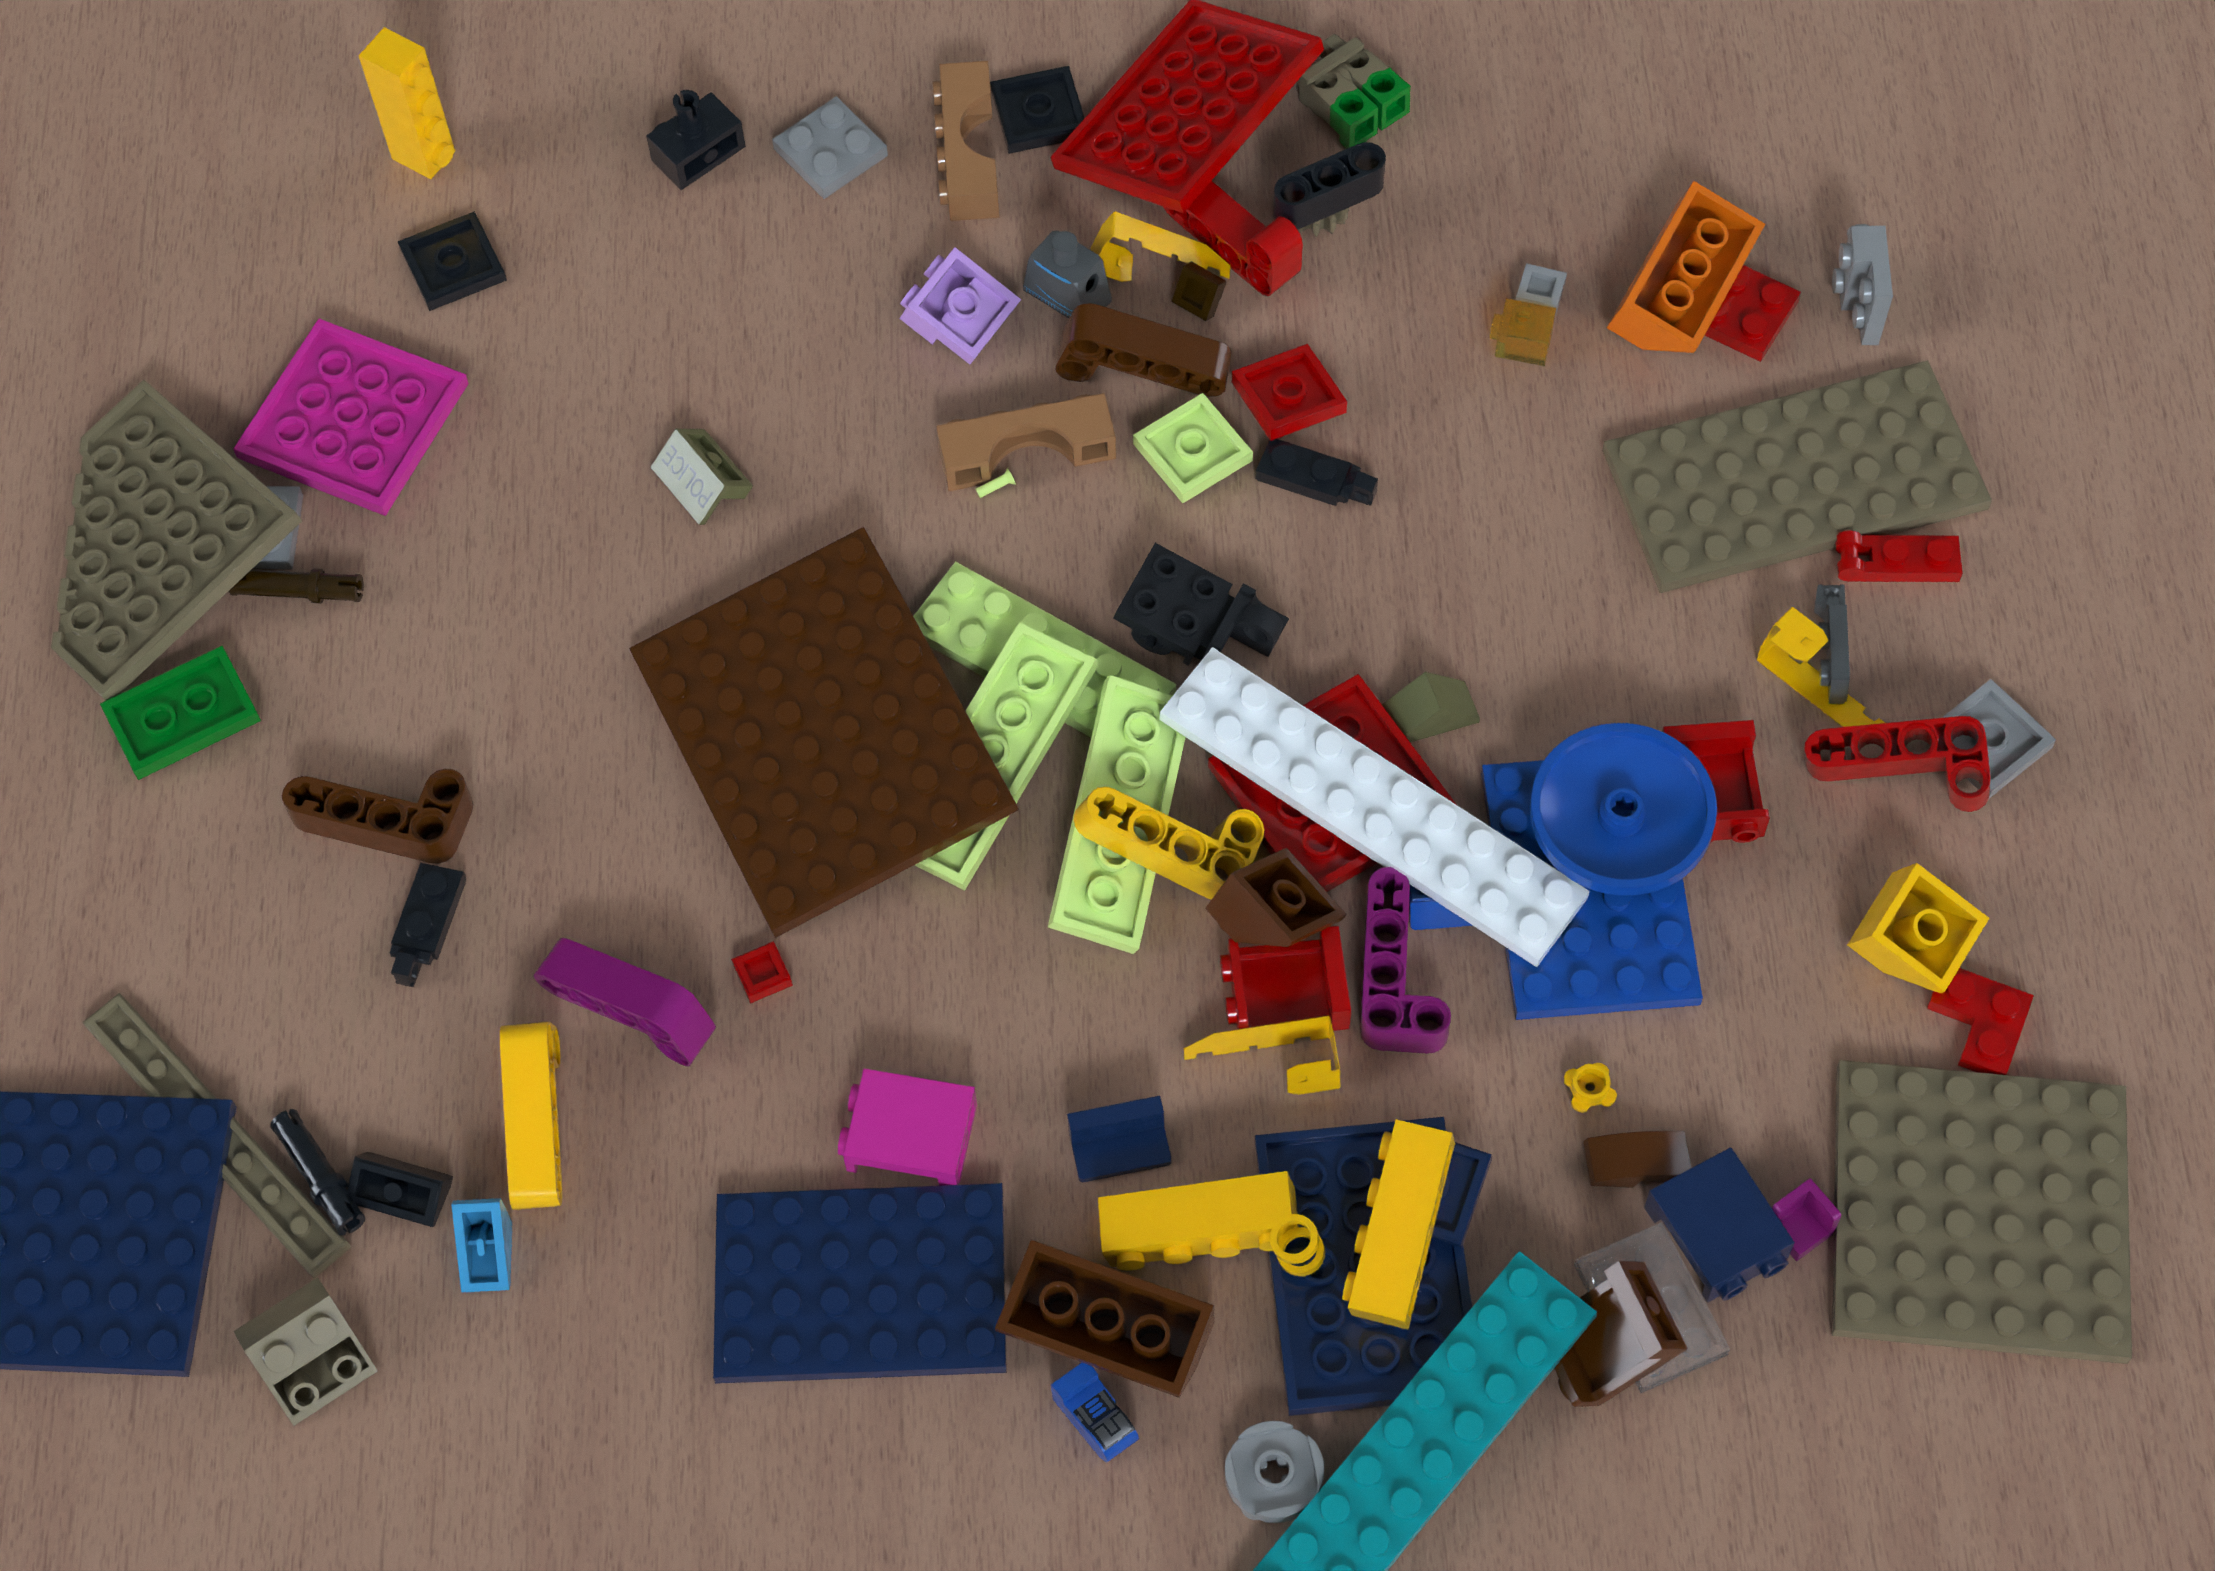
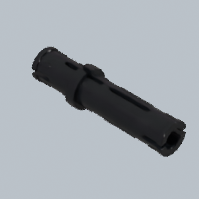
M290 1109L289 1115L286 1110L279 1113L271 1121L270 1127L312 1190L309 1195L316 1205L322 1206L327 1212L339 1235H346L347 1231L349 1234L353 1233L363 1225L365 1216L346 1189L348 1187L347 1181L342 1174L336 1173L331 1167L315 1139L305 1127L297 1110Z

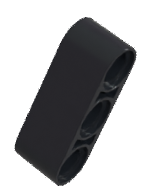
M1360 143L1283 176L1276 182L1274 187V220L1282 216L1290 220L1297 229H1301L1376 196L1384 186L1386 162L1384 150L1374 143Z

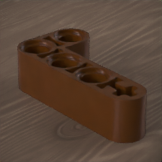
M1088 303L1078 305L1073 310L1062 331L1055 370L1059 376L1066 380L1083 382L1089 380L1098 365L1194 394L1200 395L1203 393L1206 397H1216L1222 395L1226 390L1232 352L1222 342L1104 306Z
M441 769L430 775L418 803L308 776L292 779L286 784L282 792L283 804L293 824L299 830L432 864H440L453 857L458 849L474 805L464 777L453 769ZM458 793L450 800H442L447 794ZM357 811L352 817L342 819V816L347 812ZM390 822H399L393 828L383 829ZM442 832L435 839L425 840L431 833Z

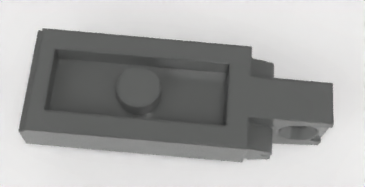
M1820 584L1817 587L1814 612L1824 620V622H1819L1818 626L1824 630L1829 640L1821 648L1827 649V659H1820V686H1828L1829 704H1845L1847 702L1850 682L1845 585Z

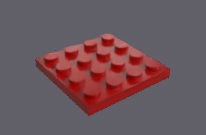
M1359 674L1303 705L1456 804ZM1214 755L1208 758V768L1236 807L1253 811L1263 822L1264 836L1262 843L1272 855L1287 848L1326 892L1377 864V862Z

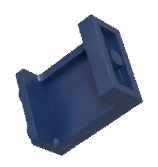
M1731 1147L1649 1190L1644 1206L1645 1210L1654 1223L1662 1220L1703 1282L1704 1289L1702 1295L1706 1302H1710L1719 1296L1723 1301L1729 1300L1741 1293L1748 1286L1746 1282L1760 1274L1764 1278H1769L1789 1264L1787 1259L1795 1242Z

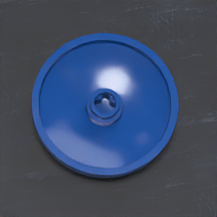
M1610 723L1593 726L1563 740L1548 754L1535 776L1530 801V819L1535 838L1544 855L1553 866L1569 879L1586 888L1612 895L1632 896L1647 894L1664 889L1685 877L1696 867L1706 853L1712 839L1717 816V801L1712 781L1706 769L1693 752L1664 732L1651 727L1630 723Z

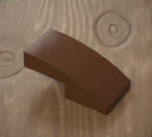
M1685 1131L1627 1132L1590 1137L1583 1141L1591 1186L1633 1188L1641 1181L1666 1182L1691 1169Z

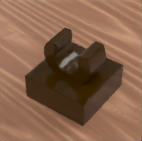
M1191 261L1183 266L1171 302L1207 321L1215 315L1226 286V280Z

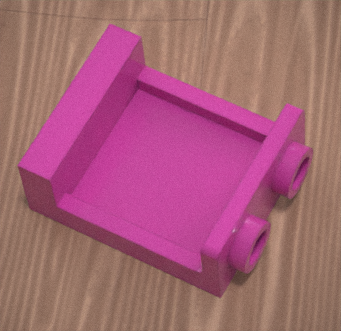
M863 1069L860 1084L853 1083L850 1090L848 1111L853 1112L850 1128L842 1127L838 1141V1155L843 1156L846 1171L856 1173L858 1165L938 1178L939 1186L960 1185L977 1108L975 1087Z

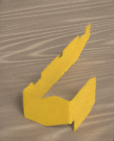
M1116 211L1102 224L1091 246V251L1098 254L1103 260L1106 276L1120 282L1132 280L1133 254L1125 247L1109 242L1112 237L1126 242L1129 241V238L1141 242L1142 248L1170 258L1172 254L1177 255L1178 261L1186 264L1192 261L1206 270L1208 266L1220 270V276L1230 279V265L1208 245Z
M1791 607L1773 625L1760 647L1757 661L1842 727L1885 723L1880 718L1873 721L1863 713L1866 707L1849 694L1845 704H1829L1828 686H1820L1819 671L1807 663L1829 640L1823 629L1797 609ZM1791 657H1793L1794 659H1797V660L1804 661V662H1802L1801 664H1799V663H1797L1795 660H1793Z
M1330 1016L1213 1033L1184 1048V1060L1195 1059L1197 1054L1212 1052L1213 1056L1248 1051L1250 1046L1256 1045L1257 1049L1294 1044V1040L1297 1038L1310 1037L1311 1041L1329 1038L1336 1070H1331V1059L1295 1065L1286 1070L1287 1092L1301 1095L1339 1089L1341 1087L1340 1065Z

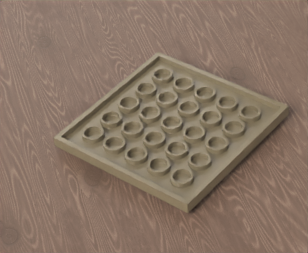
M1839 1060L1836 1073L1834 1206L1840 1211L1842 1216L1834 1232L1832 1336L2128 1364L2132 1359L2126 1086Z

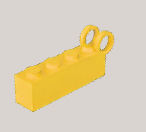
M1288 1171L1098 1197L1101 1251L1110 1266L1117 1267L1120 1270H1138L1143 1268L1145 1263L1162 1260L1168 1264H1183L1191 1261L1193 1256L1211 1254L1218 1258H1228L1238 1255L1240 1250L1259 1247L1263 1251H1273L1281 1267L1287 1273L1294 1276H1307L1318 1270L1325 1258V1246L1316 1226L1309 1218L1297 1213L1295 1186ZM1298 1237L1310 1239L1309 1245L1302 1252L1296 1254L1285 1252L1287 1245L1293 1239ZM1316 1252L1314 1259L1309 1264L1304 1266L1292 1265L1307 1261Z

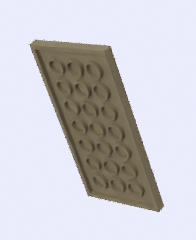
M1928 360L1604 441L1602 450L1659 593L1835 549L1836 535L1843 531H1856L1861 535H1890L1988 510L1992 502Z

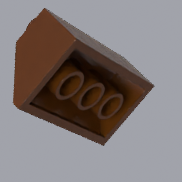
M1031 1240L996 1324L995 1331L1180 1398L1198 1367L1214 1325V1305Z

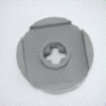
M1265 1421L1247 1428L1238 1436V1440L1232 1445L1225 1460V1483L1228 1493L1242 1513L1251 1520L1283 1523L1296 1519L1323 1485L1324 1462L1318 1445L1309 1435L1306 1437L1301 1431L1293 1429V1425L1283 1421ZM1276 1460L1278 1467H1287L1289 1474L1283 1475L1280 1483H1272L1270 1479H1263L1260 1472L1267 1470L1268 1461Z

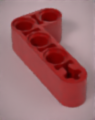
M1213 181L1208 184L1184 213L1163 207L1172 219L1199 242L1208 245L1230 265L1234 272L1264 296L1272 295L1302 269V237L1290 220L1279 216L1265 226Z
M1971 716L1827 728L1813 732L1805 742L1804 753L1807 770L1812 777L1819 781H1839L1946 771L1948 796L1955 808L1965 812L1977 811L1985 806L1989 799L1991 775L1986 732L1979 720ZM1965 735L1972 737L1977 743L1974 747L1965 750L1955 747L1952 742L1955 738ZM1923 740L1930 745V748L1924 753L1914 754L1908 751L1906 746L1911 741ZM1876 744L1884 751L1878 757L1867 758L1860 753V750L1865 745ZM1845 747H1851V760H1846ZM1830 750L1831 760L1821 761V751ZM1970 778L1978 781L1981 784V788L1973 793H1965L1957 787V784L1963 779Z

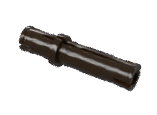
M313 568L310 573L251 569L229 590V593L232 596L251 595L306 598L311 603L321 604L324 599L360 602L363 594L357 593V590L364 591V582L361 574H328L323 569Z

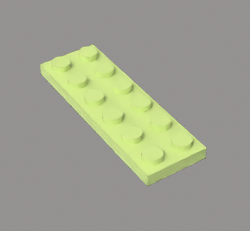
M956 561L913 616L931 648L984 678L1019 622L1096 658L1098 667L1065 721L1067 725L1090 738L1094 728L1103 684L1109 675L1170 695H1174L1176 692V684Z
M1021 622L1017 624L966 709L969 719L1016 804L1098 667L1096 658ZM1009 816L915 864V866L965 891Z
M1112 675L1105 679L1074 813L1092 791L1099 787H1110L1169 815L1186 738L1159 720L1160 711L1173 695ZM1072 819L1048 928L1134 954L1140 948L1156 873L1085 838L1078 832ZM1134 826L1136 836L1141 840L1148 841L1146 833L1141 828Z

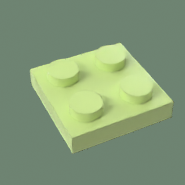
M1203 393L1133 435V445L1182 503H1185L1253 461V451Z

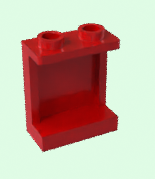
M1754 720L1664 726L1662 732L1675 738L1692 751L1700 760L1712 781L1717 801V816L1711 842L1732 839L1738 843L1754 841L1758 837H1764L1770 816L1769 810L1763 809L1753 754V745L1756 739Z
M1339 926L1328 927L1320 931L1319 940L1299 941L1289 947L1260 945L1240 948L1238 942H1234L1232 938L1228 939V954L1220 955L1222 982H1231L1233 997H1225L1228 1025L1237 1024V1029L1330 1016L1333 1031L1350 1029L1351 1005Z

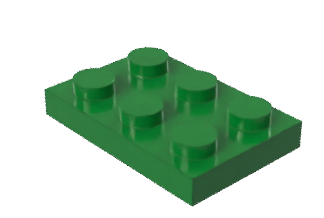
M223 646L100 703L138 780L261 721Z

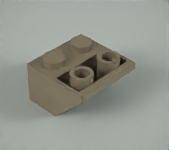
M318 1277L233 1331L244 1352L293 1426L378 1371Z

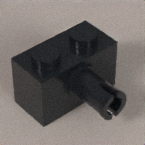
M682 90L680 91L682 103L680 97L675 94L673 106L676 116L667 122L657 125L652 132L646 135L652 162L680 190H683L746 147L741 121L712 92L699 99L696 92Z

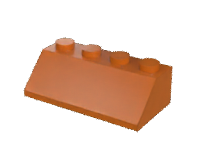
M1693 181L1675 205L1606 328L1642 350L1694 353L1761 234L1765 223Z

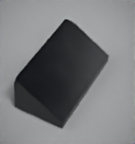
M365 1152L354 1157L347 1191L357 1206L434 1227L451 1188L453 1176L375 1153Z

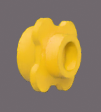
M1602 1063L1585 1064L1578 1069L1571 1068L1565 1073L1563 1081L1566 1086L1570 1087L1573 1096L1571 1106L1574 1110L1584 1113L1592 1106L1603 1105L1609 1107L1615 1103L1617 1093L1614 1089L1610 1088L1611 1080L1609 1069L1606 1065ZM1592 1084L1595 1089L1588 1091L1586 1085Z

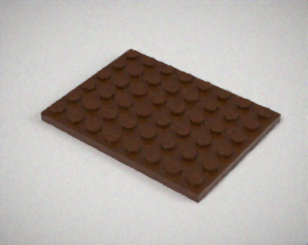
M864 527L629 648L775 938L1019 810Z

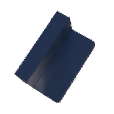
M1160 1096L1067 1114L1068 1131L1079 1181L1082 1183L1165 1167L1171 1164V1153L1164 1127V1110Z

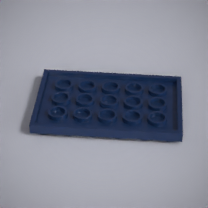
M1444 1117L1404 1120L1405 1122L1446 1131ZM1395 1121L1255 1135L1259 1175L1288 1171L1295 1186L1297 1213L1309 1218L1314 1223L1325 1246V1258L1322 1265L1314 1273L1307 1276H1294L1287 1273L1281 1267L1275 1253L1268 1251L1289 1416L1390 1406L1472 1308L1463 1245L1460 1248L1431 1238L1409 1330L1352 1316L1348 1309L1349 1301L1342 1300L1348 1272H1357L1361 1254L1354 1252L1360 1225L1368 1226L1370 1221L1369 1212L1371 1207L1366 1205L1369 1187L1373 1177L1381 1178L1385 1161L1378 1159L1381 1140L1385 1131L1392 1133ZM1306 1237L1293 1239L1287 1245L1285 1252L1290 1254L1302 1252L1309 1245L1310 1239ZM1316 1252L1307 1261L1292 1265L1304 1266L1309 1264L1314 1259Z
M1002 1183L717 1194L713 1363L715 1384L1007 1373L1006 1335L995 1331L996 1324L1005 1305L1004 1203Z

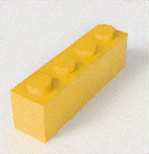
M383 27L359 54L364 75L391 158L415 172L432 179L441 168L449 164L455 148L424 47Z
M1397 1119L1395 1120L1392 1133L1384 1132L1378 1155L1379 1160L1385 1161L1380 1179L1373 1177L1367 1196L1366 1205L1373 1207L1368 1226L1360 1225L1355 1242L1354 1252L1361 1254L1357 1272H1348L1343 1289L1342 1300L1349 1301L1348 1309L1352 1316L1409 1330L1455 1146L1452 1132Z

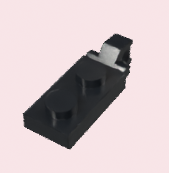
M1279 439L1269 440L1255 474L1257 481L1336 506L1338 502L1347 503L1349 499L1371 506L1378 487V478L1361 472L1360 467L1350 462Z
M420 863L391 941L390 954L391 957H395L391 974L394 975L396 984L414 988L422 964L431 965L433 959L438 960L466 884L464 872Z

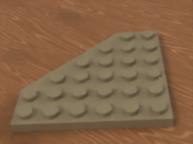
M145 380L140 382L81 437L79 453L83 456L81 473L75 476L72 505L76 508L74 523L72 526H68L64 557L68 560L66 578H62L60 581L57 610L60 613L58 632H53L51 648L106 701L124 691L302 522V519L292 508Z

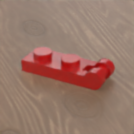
M1851 530L1843 531L1836 535V551L1841 554V560L1837 563L1838 578L1843 581L1960 582L1963 574L1959 536L1861 535L1859 532ZM1858 555H1869V561H1863Z

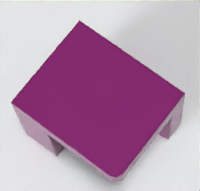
M1811 1178L1780 1199L1772 1207L1795 1242L1790 1255L1796 1262L1834 1234L1842 1216L1840 1211Z

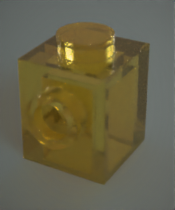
M1506 298L1503 314H1494L1490 331V339L1497 340L1495 357L1545 366L1553 333L1556 308Z

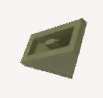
M1429 672L1421 674L1382 704L1410 743L1480 722V717L1465 681Z

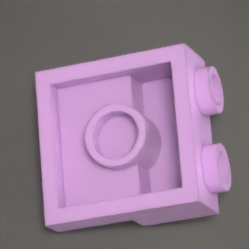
M954 247L946 259L938 255L924 273L929 280L922 288L914 284L900 303L906 309L899 319L932 345L938 339L964 361L971 364L1021 299Z

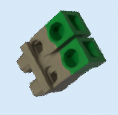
M1336 34L1323 41L1324 51L1320 54L1322 59L1316 63L1313 62L1296 82L1299 86V101L1306 107H1310L1315 115L1323 118L1339 134V142L1346 149L1366 142L1378 134V128L1382 131L1410 112L1411 86L1372 52L1364 49V44L1357 37L1349 42L1344 41Z

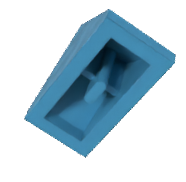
M502 1199L453 1200L451 1207L461 1292L509 1290L511 1286L513 1222Z

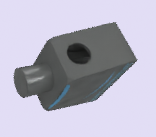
M1058 230L1052 231L1030 255L1023 291L1067 318H1070L1073 310L1078 305L1091 303L1107 307L1112 302L1103 260L1098 254L1078 243L1073 233L1068 231L1060 232Z

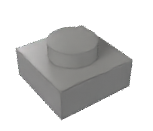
M1526 263L1516 295L1515 307L1556 316L1565 287L1567 273Z

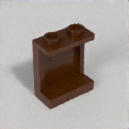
M1616 1262L1604 1270L1608 1278L1607 1280L1580 1297L1581 1300L1597 1311V1316L1554 1368L1559 1377L1558 1384L1561 1392L1574 1407L1602 1405L1688 1349L1645 1262Z

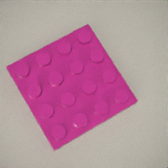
M318 319L233 450L238 459L386 516L469 383L464 373Z

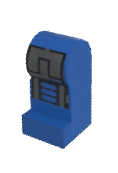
M1080 1363L1051 1384L1053 1401L1104 1462H1109L1139 1440L1134 1426L1125 1413L1116 1405L1115 1399L1099 1380L1098 1373L1092 1366Z

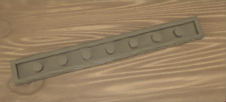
M120 993L83 1022L92 1035L149 1097L216 1099ZM232 1117L230 1124L232 1136L227 1165L223 1164V1179L313 1278H316L351 1248L350 1244L342 1235H339L335 1227L237 1120Z

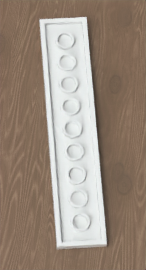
M1213 647L1160 711V721L1381 866L1392 867L1407 876L1410 885L1535 967H1538L1588 899L1589 890L1572 881L1549 864Z

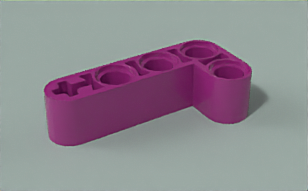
M1392 867L1381 868L1373 873L1368 884L1360 1019L1361 1038L1366 1045L1375 1050L1435 1053L1441 1050L1447 1043L1451 1012L1447 1004L1439 998L1405 995L1410 884L1407 876ZM1384 893L1392 894V909H1383ZM1386 932L1394 935L1397 939L1391 942H1384L1376 938V935ZM1385 974L1392 977L1395 981L1384 985L1376 982L1373 978L1377 975ZM1376 1017H1385L1391 1020L1393 1024L1388 1027H1378L1371 1020ZM1422 1020H1432L1440 1027L1429 1031L1420 1027L1418 1023Z
M560 938L533 976L539 985L551 994L647 1034L664 1055L686 1067L692 1064L716 1029L714 1022L697 998L683 986L567 938Z

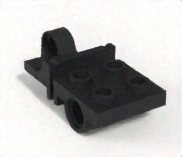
M1157 543L1153 545L1113 619L1132 629L1133 639L1144 649L1159 655H1167L1172 650L1185 657L1183 663L1188 666L1193 657L1202 660L1212 647L1221 652L1229 636L1269 657L1289 620L1288 617L1262 604L1256 596V590L1243 583L1234 598L1228 594L1233 584Z

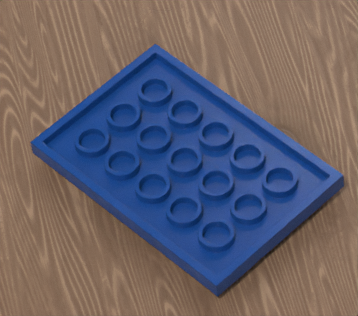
M1544 760L1482 765L1481 777L1488 826L1558 870L1539 847L1530 819L1532 787L1535 776ZM1683 878L1664 889L1642 895H1612L1586 888L1590 891L1588 899L1538 967H1535L1506 948L1515 1020L1699 1006L1703 999Z

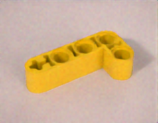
M1099 787L1092 791L1078 806L1073 818L1076 829L1085 838L1211 900L1225 882L1218 877L1215 867L1223 869L1229 877L1232 872L1252 864L1264 836L1263 822L1257 814L1250 810L1239 809L1232 812L1215 828L1210 837L1110 787ZM1133 827L1141 828L1146 833L1148 841L1138 838ZM1231 828L1241 833L1244 843L1239 842L1233 837ZM1174 847L1184 850L1189 861L1181 860L1175 853Z
M551 1022L502 1025L500 1027V1058L510 1205L512 1210L561 1206L562 1174L555 1068L560 1067L558 1029Z

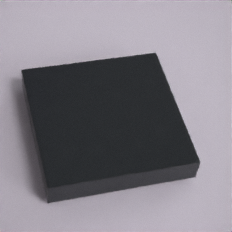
M1069 66L990 82L991 93L1008 154L1063 143L1084 120Z
M475 211L398 241L400 251L429 311L507 281L505 272Z

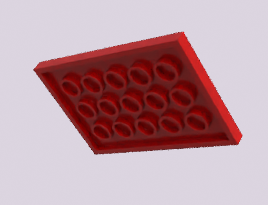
M1189 0L1052 154L1050 158L1053 167L1067 174L1184 213L1324 51L1322 39L1318 36L1200 0Z

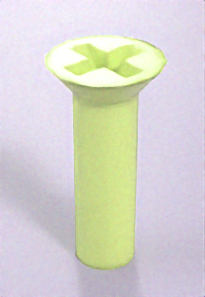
M1007 468L1003 475L975 490L979 498H982L1009 483L1014 485L1016 483Z

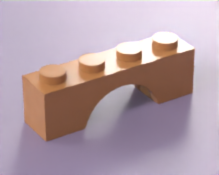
M988 61L939 64L940 81H933L934 106H942V113L935 114L936 139L944 138V146L937 147L938 171H946L947 180H939L940 204L949 205L950 221L1000 218L995 159L974 152L964 142L968 134L976 126L993 119Z
M1105 393L1079 395L1071 400L1056 403H1038L1030 408L1009 412L996 411L989 416L968 420L955 419L947 424L936 426L938 447L948 491L984 485L992 480L996 466L1006 455L1014 450L1028 446H1043L1054 449L1063 454L1074 467L1116 459V435Z

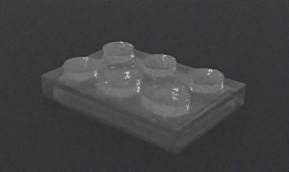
M1663 1222L1575 1260L1574 1267L1588 1292L1608 1279L1604 1270L1616 1262H1645L1688 1348L1637 1381L1636 1385L1640 1393L1728 1356L1730 1347Z

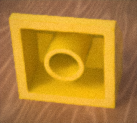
M1915 863L1891 873L1847 946L1885 974L1938 993H1943L1990 918L1921 865Z

